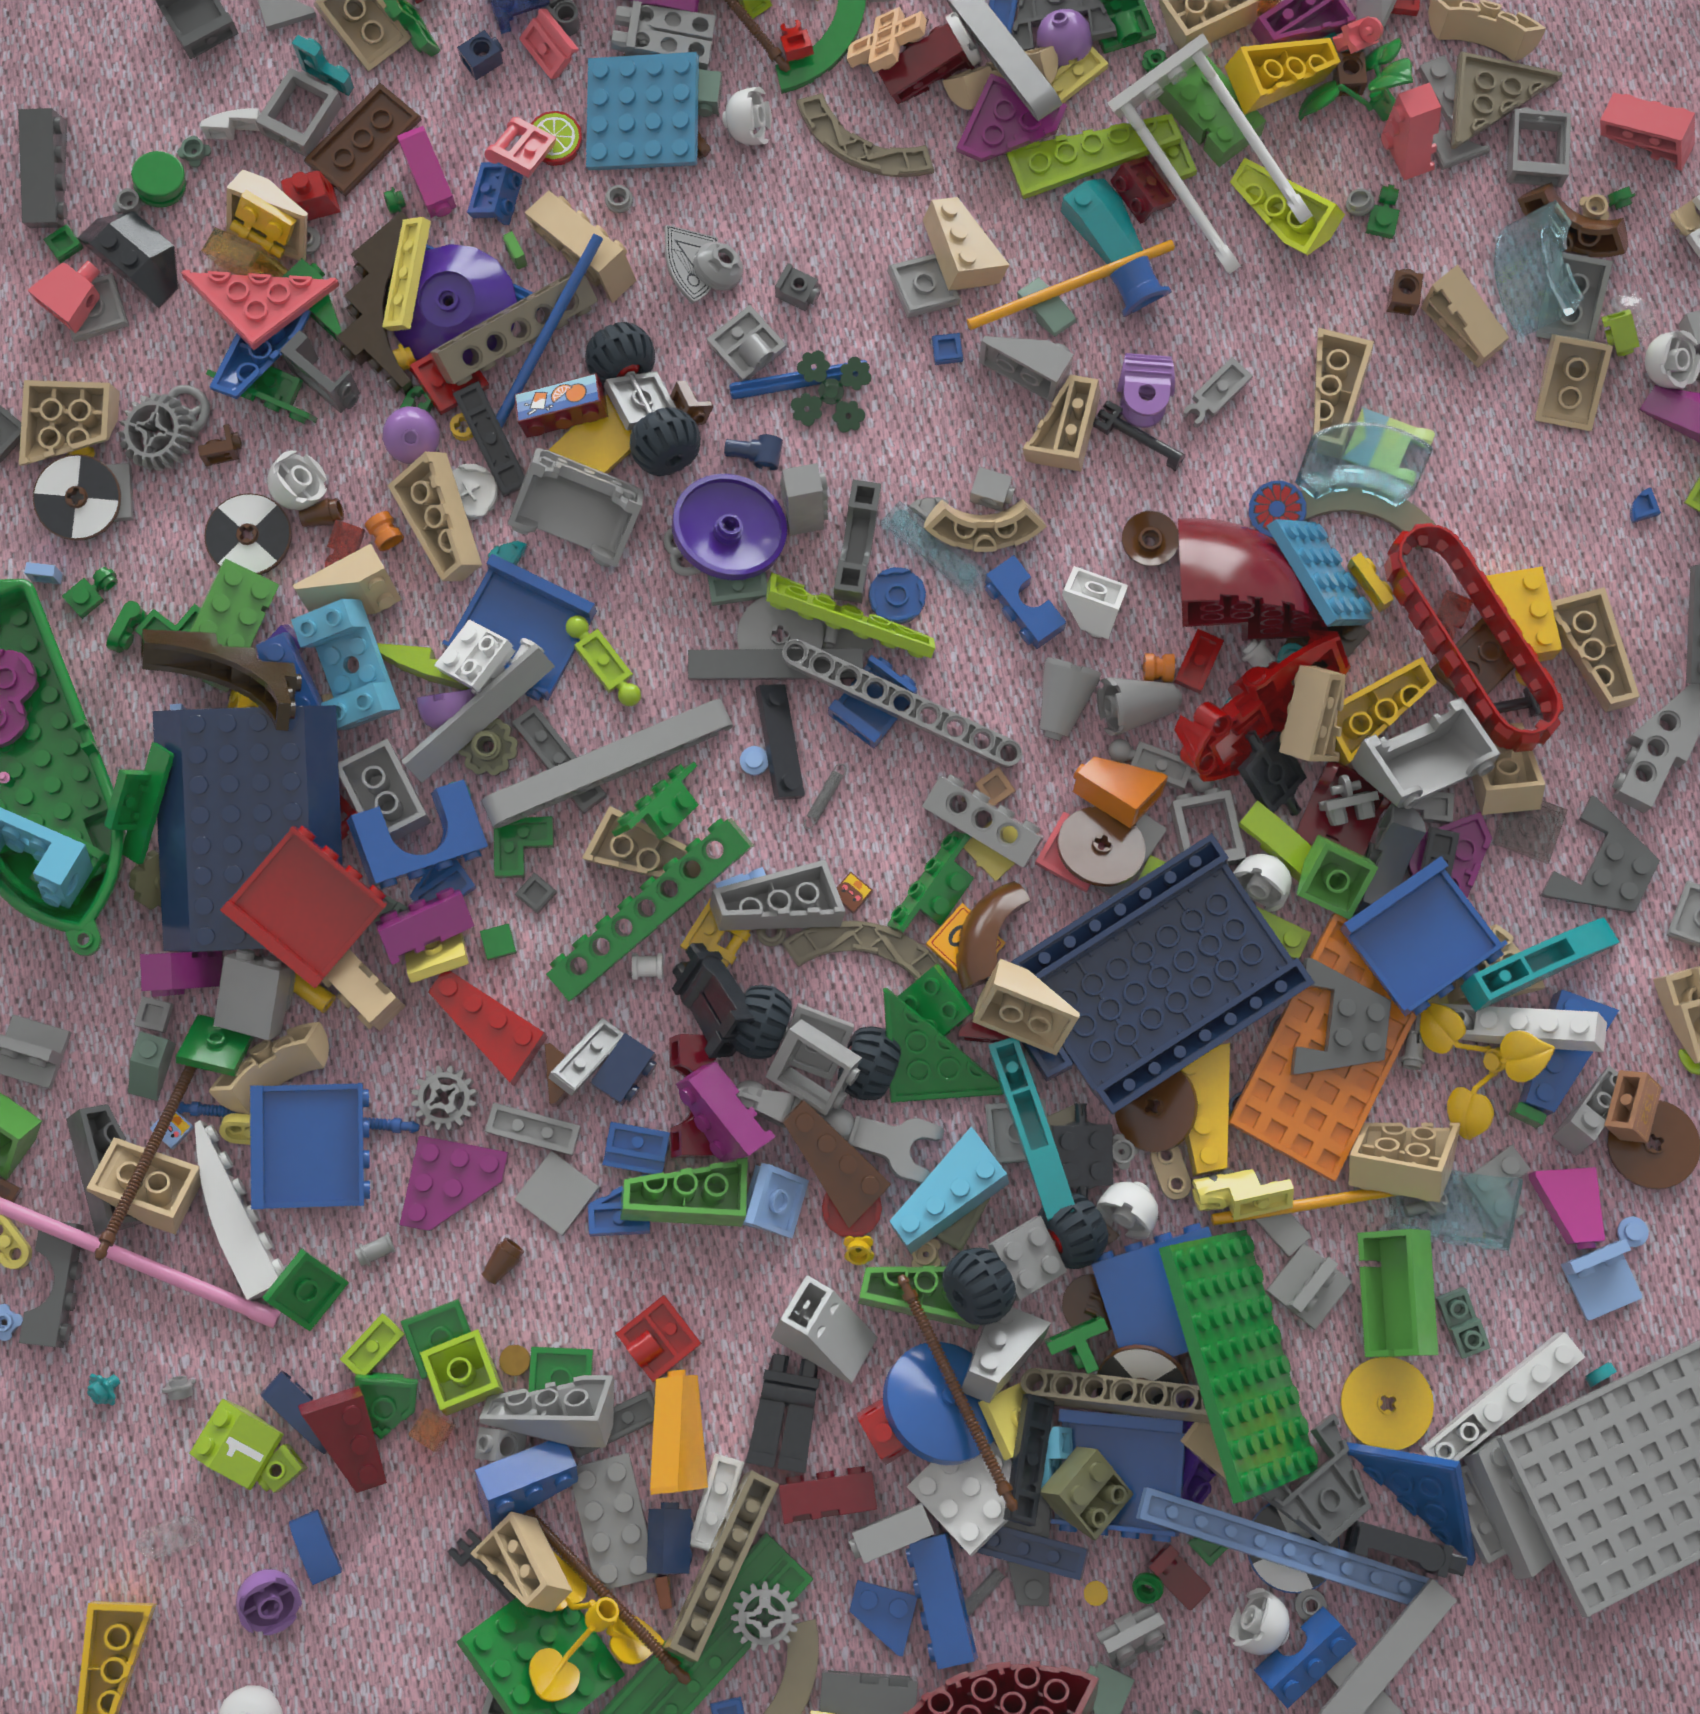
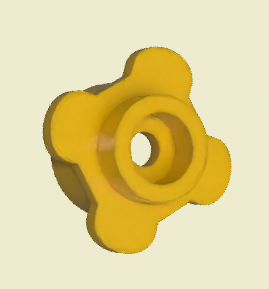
M847 1236L843 1241L844 1246H846L845 1259L854 1265H863L874 1259V1252L871 1250L874 1242L870 1236L855 1238Z

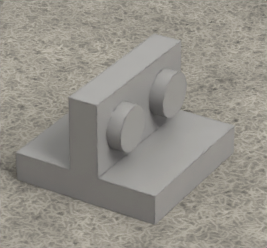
M13 1014L6 1034H0V1074L52 1089L72 1032Z
M1304 1243L1269 1285L1266 1292L1309 1327L1316 1330L1351 1285L1352 1281L1336 1269L1339 1264L1332 1258L1321 1257Z

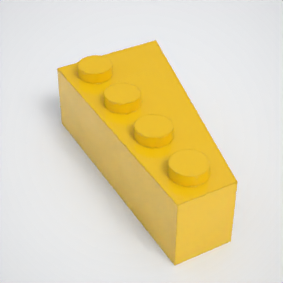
M1331 38L1243 46L1237 50L1224 68L1242 111L1246 115L1323 82L1341 61Z
M1423 657L1344 699L1343 710L1338 711L1337 726L1342 727L1341 736L1336 737L1335 752L1340 753L1339 763L1343 765L1349 764L1364 739L1375 734L1378 737L1437 683Z
M1230 1043L1217 1046L1182 1069L1191 1080L1198 1101L1195 1124L1185 1139L1193 1177L1220 1172L1227 1168Z

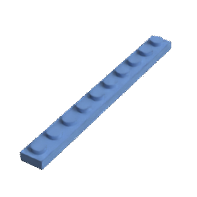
M1143 1488L1136 1519L1408 1606L1430 1579L1332 1546H1324L1319 1542L1152 1488Z

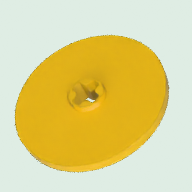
M1377 1357L1361 1363L1348 1375L1341 1391L1340 1406L1344 1422L1350 1432L1360 1442L1368 1446L1391 1450L1407 1448L1416 1443L1425 1434L1432 1421L1434 1401L1427 1380L1417 1368L1398 1358ZM1382 1396L1394 1399L1391 1404L1394 1408L1392 1411L1380 1408L1383 1404Z

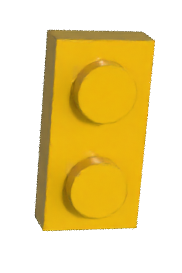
M1361 552L1352 557L1347 565L1348 569L1379 613L1382 612L1394 600L1391 587L1387 582L1380 580L1376 574V567L1369 558L1365 559Z

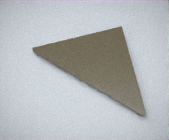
M1461 51L1457 56L1451 149L1458 148L1554 85L1561 79L1563 72Z

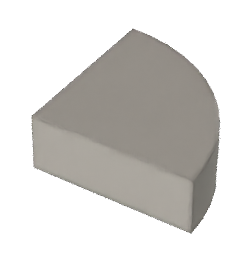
M940 497L917 499L908 509L926 521L930 512L941 500L947 504L949 502Z

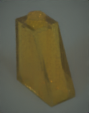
M216 227L201 250L215 264L235 275L254 273L282 277L289 271L261 245Z

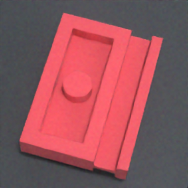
M539 9L538 16L531 20L519 37V40L550 79H557L572 60L571 56L573 53H577L579 49L547 9Z

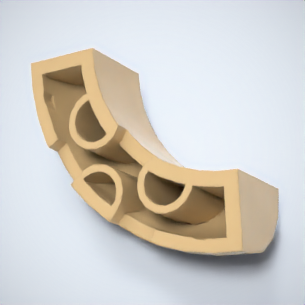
M1463 0L1430 1L1428 11L1429 24L1432 33L1438 40H1462L1477 43L1504 54L1514 62L1530 54L1539 44L1546 30L1540 23L1521 12H1518L1515 16L1514 14L1502 11V5L1495 2L1480 0L1479 4Z
M1054 46L1025 51L1051 84L1058 71V55ZM991 61L985 63V66L973 70L968 69L942 80L948 96L957 106L973 110L990 73L1004 79Z
M1023 498L1004 511L988 515L968 514L951 507L941 500L930 512L924 523V528L942 542L953 547L971 549L973 552H993L1012 545H1020L1047 527L1041 517Z
M320 1022L299 1025L287 1029L288 1035L273 1042L270 1039L257 1044L248 1050L250 1056L241 1063L235 1077L221 1074L209 1089V1093L227 1109L239 1114L250 1115V1086H279L305 1072L324 1069L328 1059L329 1044L322 1024Z

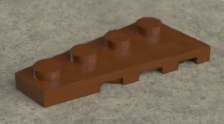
M803 1099L782 1122L846 1225L850 1228L887 1190L891 1183Z

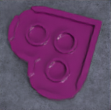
M0 649V748L13 744L28 729L29 722L23 703L39 687L37 672L33 663L21 652Z

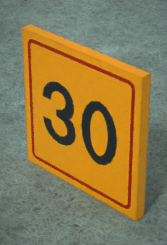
M963 903L925 944L957 974L956 954L958 953L960 940L959 933L967 915L971 912ZM999 936L996 946L997 953L1006 944Z

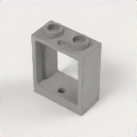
M290 68L257 118L256 124L264 136L306 157L318 145L343 106L339 91L331 84L325 83L323 85L317 82L309 73L305 71L298 72ZM296 86L325 100L304 134L275 120Z
M1529 107L1514 110L1509 120L1506 183L1542 186L1552 182L1554 187H1562L1569 176L1571 113H1562L1560 110L1538 111ZM1519 129L1557 132L1556 164L1519 161Z
M1212 788L1204 791V795L1193 797L1192 793H1187L1175 797L1176 800L1172 801L1170 805V812L1180 853L1191 847L1182 810L1222 802L1233 845L1232 849L1224 850L1229 857L1226 863L1228 866L1236 865L1247 858L1231 790L1222 791L1221 788Z
M801 1019L789 1029L765 1077L799 1099H804L810 1106L827 1115L834 1108L840 1109L845 1102L848 1094L844 1091L847 1085L851 1086L860 1074L861 1070L857 1067L862 1057ZM802 1042L844 1068L832 1093L790 1067Z
M919 1502L853 1530L852 1535L854 1538L849 1540V1544L855 1559L862 1557L865 1564L934 1534L923 1504Z

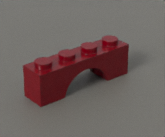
M678 1034L670 1037V1068L679 1072L685 1078L702 1065L713 1063L716 1058L709 1059L704 1050L708 1044L703 1034ZM691 1110L680 1124L670 1128L671 1158L702 1159L714 1156L710 1150V1143L707 1137L696 1126L694 1122L695 1117Z

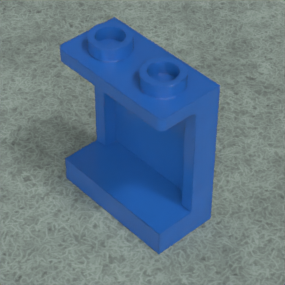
M873 655L868 658L867 665L863 670L917 694L916 683L907 675L902 674L900 676L892 670L893 666L882 657L877 659ZM855 679L850 686L854 685L857 680ZM871 684L867 687V694L873 699H878L883 695V690L879 685ZM843 693L838 701L835 699L828 707V715L873 749L878 746L898 720V718ZM900 696L893 701L894 707L898 711H905L909 707V701L905 697Z

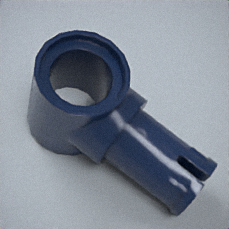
M770 434L759 435L758 440L752 439L751 442L726 439L724 454L726 457L749 459L759 469L770 467V470L774 471L779 467L783 440Z

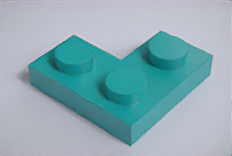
M297 35L292 45L302 70L324 83L331 84L338 91L349 96L354 89L351 74L340 65L335 67L328 63L323 54L322 46L312 38L305 39Z

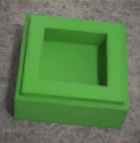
M511 231L503 235L506 250L516 268L521 269L528 266L525 254L513 232Z

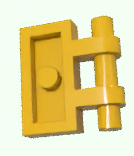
M245 190L240 197L234 215L244 221V224L234 219L229 229L237 233L238 238L245 242L250 241L259 246L261 252L266 255L272 254L281 259L285 249L276 243L279 242L284 246L287 244L297 220ZM254 228L266 234L267 237H264L261 234L254 231Z
M710 898L680 947L686 951L692 943H704L709 952L719 951L723 957L721 961L728 967L729 964L733 965L736 960L735 954L742 943H746L750 938V930H726L733 937L725 949L719 946L718 943L726 931H719L710 907Z

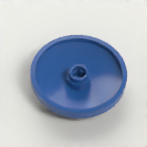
M940 1342L939 1344H941V1348L945 1352L944 1355L947 1356L946 1359L950 1362L949 1366H952L951 1370H954L953 1373L956 1374L955 1377H957V1381H959L962 1387L973 1354L960 1346ZM919 1344L906 1351L893 1364L885 1379L883 1406L889 1426L897 1439L910 1452L923 1460L939 1465H959L969 1462L980 1455L979 1447L976 1446L977 1443L974 1442L975 1440L971 1436L972 1432H969L968 1425L965 1424L966 1421H964V1417L960 1413L961 1410L958 1409L959 1406L955 1403L956 1399H953L954 1395H951L952 1392L947 1387L948 1384L944 1380L945 1377L942 1376L943 1373L939 1370L940 1366H937L938 1362H935L936 1359L933 1358L934 1355H932L928 1347L929 1344ZM964 1394L966 1395L965 1399H968L967 1403H970L969 1406L972 1407L971 1410L974 1411L973 1414L977 1418L976 1421L979 1422L978 1425L981 1426L980 1428L984 1432L983 1436H986L987 1443L991 1445L995 1439L978 1404L982 1400Z

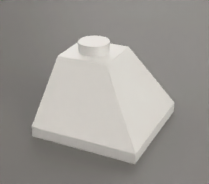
M1074 566L1062 596L1081 630L1087 631L1093 637L1109 639L1128 585Z

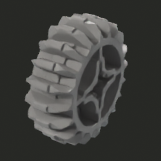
M151 393L150 398L141 396V404L136 401L131 402L133 410L124 411L126 416H128L127 420L119 421L125 427L118 434L124 438L120 445L126 449V456L133 459L134 464L143 466V468L149 471L153 469L163 471L164 467L174 469V461L183 463L181 455L183 453L191 454L187 446L188 444H195L194 439L190 438V435L197 432L194 427L190 426L195 420L192 416L188 415L189 409L182 405L180 400L173 399L167 394L160 396L157 393ZM170 416L174 422V432L171 430L172 420H170ZM158 430H160L165 433L163 434L158 432V434L156 435L154 433H151L150 431L157 432ZM141 433H142L143 436H144V441H143V444L145 445L144 448H143L142 443H141Z

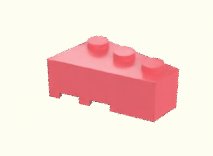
M1430 82L1398 94L1381 134L1382 144L1386 150H1390L1403 180L1435 170V164L1431 161V154L1437 151V145L1433 143V135L1439 133L1441 105Z
M1613 93L1600 119L1602 136L1633 150L1636 145L1652 152L1651 158L1658 161L1661 156L1676 163L1674 168L1681 172L1695 145V113L1685 108H1674L1662 105L1657 101L1638 99L1630 94Z

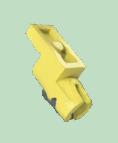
M1226 1169L1192 1181L1194 1186L1192 1194L1199 1211L1229 1207L1233 1219L1239 1220L1293 1208L1294 1187L1290 1179L1260 1185L1253 1169L1239 1172Z

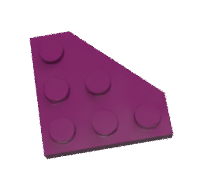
M990 73L956 147V152L979 162H985L1055 135L1067 111V105L1062 103V106L1040 121H1037L1008 82Z
M1481 812L1438 827L1439 829L1460 833L1451 878L1467 898L1475 883L1485 853L1492 841V836ZM1428 832L1419 842L1408 864L1407 869L1411 877L1420 871Z
M419 1135L399 1225L432 1231L451 1216L457 1214L491 1189L503 1183L509 1153Z

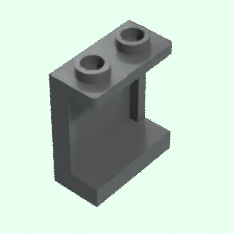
M155 0L190 60L239 34L231 16L225 11L219 0Z

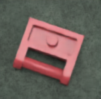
M513 117L508 122L506 131L494 145H490L485 150L484 155L490 163L497 164L499 162L529 178L555 146L556 137L518 117ZM523 135L510 152L505 150L516 136Z

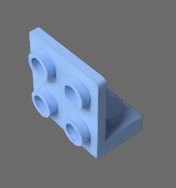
M1626 1239L1612 1242L1561 1264L1583 1315L1588 1321L1640 1300L1643 1297L1623 1253L1631 1251Z

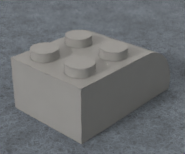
M388 738L339 762V776L357 812L360 813L380 806L393 841L432 823Z

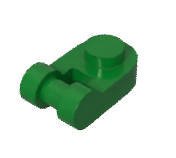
M128 601L124 604L106 641L108 649L121 653L123 650H128L132 645L134 629L147 617L146 612L137 602Z

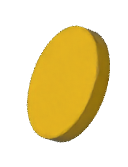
M1092 1581L1085 1586L1084 1598L1090 1605L1099 1606L1107 1600L1108 1590L1102 1582Z

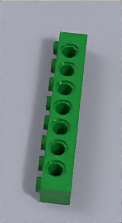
M720 818L707 829L710 832L707 837L702 841L699 838L692 841L685 848L687 851L686 855L680 860L676 857L671 859L662 867L665 873L658 879L652 876L639 887L642 892L633 899L630 895L617 906L620 910L612 918L606 915L594 925L597 929L596 932L590 937L586 934L581 936L572 944L574 950L569 955L565 956L562 953L549 964L552 969L546 975L568 1001L578 997L754 847V844L732 818L725 821ZM713 841H718L723 846V854L720 858H715L710 854L709 847ZM691 860L696 861L700 865L701 871L697 877H692L687 872V864ZM667 880L674 881L678 886V892L674 897L667 895L664 890ZM645 899L651 900L655 905V912L652 916H648L642 911V903ZM622 919H627L632 923L633 928L629 935H625L620 931L619 923ZM600 938L606 939L610 944V950L607 954H603L597 949V941ZM577 957H581L587 962L585 973H580L576 970L574 963Z

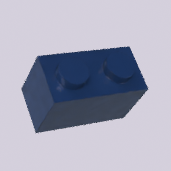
M624 1033L590 1083L622 1106L626 1100L631 1103L640 1090L637 1084L643 1075L648 1078L657 1065V1062L654 1061L656 1054Z

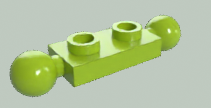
M579 615L570 617L566 622V632L572 638L580 639L574 645V649L607 692L610 693L617 688L619 690L618 699L623 705L631 707L638 704L641 699L639 687L635 684L627 683V680L632 678L633 673L599 629L589 633V624L584 617Z

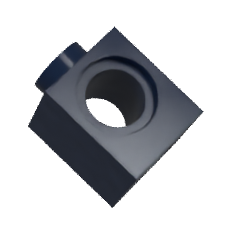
M485 30L457 47L460 60L475 80L503 64L501 53L504 50L496 37L491 38ZM482 52L488 53L485 56H478Z

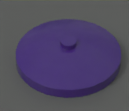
M714 474L696 480L679 496L672 515V534L681 554L698 570L724 580H745L764 573L780 557L787 538L786 518L775 497L757 482L734 474Z

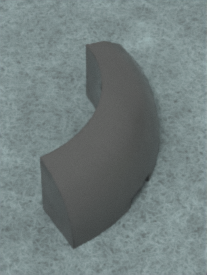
M1391 803L1379 822L1378 827L1381 829L1378 832L1375 843L1370 842L1365 857L1371 859L1379 868L1352 917L1402 883L1410 859L1419 842L1426 834L1425 823L1414 808H1398Z

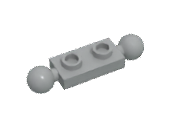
M1116 739L1109 746L1108 753L1112 760L1116 762L1130 760L1132 761L1130 764L1132 766L1164 773L1168 776L1166 785L1184 791L1187 782H1189L1194 790L1199 793H1204V791L1214 787L1215 781L1203 782L1197 772L1191 771L1192 768L1185 764L1179 755L1139 741L1136 750L1132 749L1129 742L1124 739Z

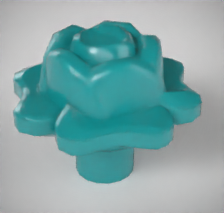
M92 1373L89 1376V1386L87 1387L88 1396L96 1404H109L113 1406L116 1399L114 1388L120 1385L119 1378L113 1374L106 1379L101 1375Z

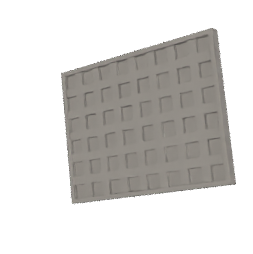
M1700 1339L1496 1438L1582 1617H1589L1700 1559Z

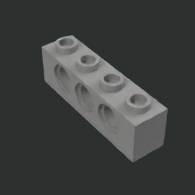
M951 774L948 778L940 776L922 807L1019 866L1027 867L1044 838L1043 835L1039 834L1041 828L1028 820L1021 823L1013 818L1016 814L1015 812L1001 804L998 808L988 803L990 797L976 789L973 793L963 788L965 782ZM958 795L963 796L967 801V807L963 812L955 811L952 806L953 799ZM983 810L988 811L992 816V823L987 828L980 826L977 820L978 814ZM1007 826H1013L1017 830L1018 836L1013 843H1009L1003 838V830Z

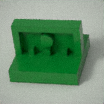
M1098 1315L1045 1339L1044 1342L1051 1355L1073 1346L1074 1348L1069 1350V1353L1078 1370L1083 1368L1089 1374L1099 1368L1086 1340L1109 1329L1104 1318Z

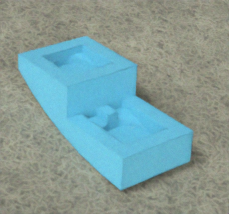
M1058 1426L1053 1427L1050 1431L1041 1488L1061 1466L1062 1460H1066L1072 1453V1428Z

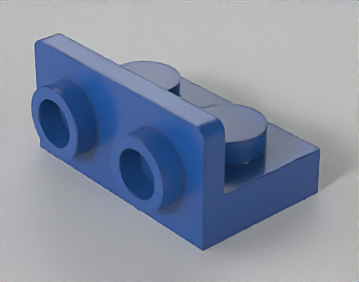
M481 162L467 213L472 218H496L503 225H510L522 185L523 175L499 162L497 164Z

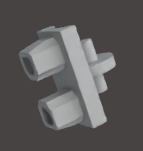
M1348 775L1339 776L1338 785L1330 787L1332 795L1341 794L1342 797L1318 802L1320 811H1326L1330 826L1348 823L1345 808L1354 805L1357 820L1375 817L1374 800H1379L1378 791H1365L1353 794L1354 790L1361 789L1360 781L1351 782Z

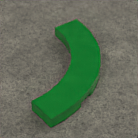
M838 0L832 23L822 38L813 46L814 54L800 60L788 61L790 65L788 72L780 70L778 64L775 65L781 94L814 82V79L832 70L848 52L849 45L856 40L862 26L866 0Z

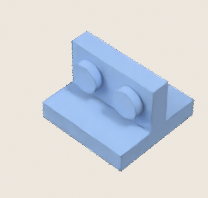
M761 1163V1166L755 1165L747 1193L746 1218L743 1225L793 1239L809 1180L770 1164Z

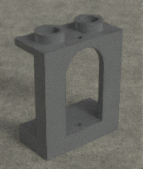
M299 330L280 350L290 371L302 379L307 386L337 411L342 413L346 408L351 409L357 403L360 392L351 372L346 370L335 383L313 365L319 358L309 338Z

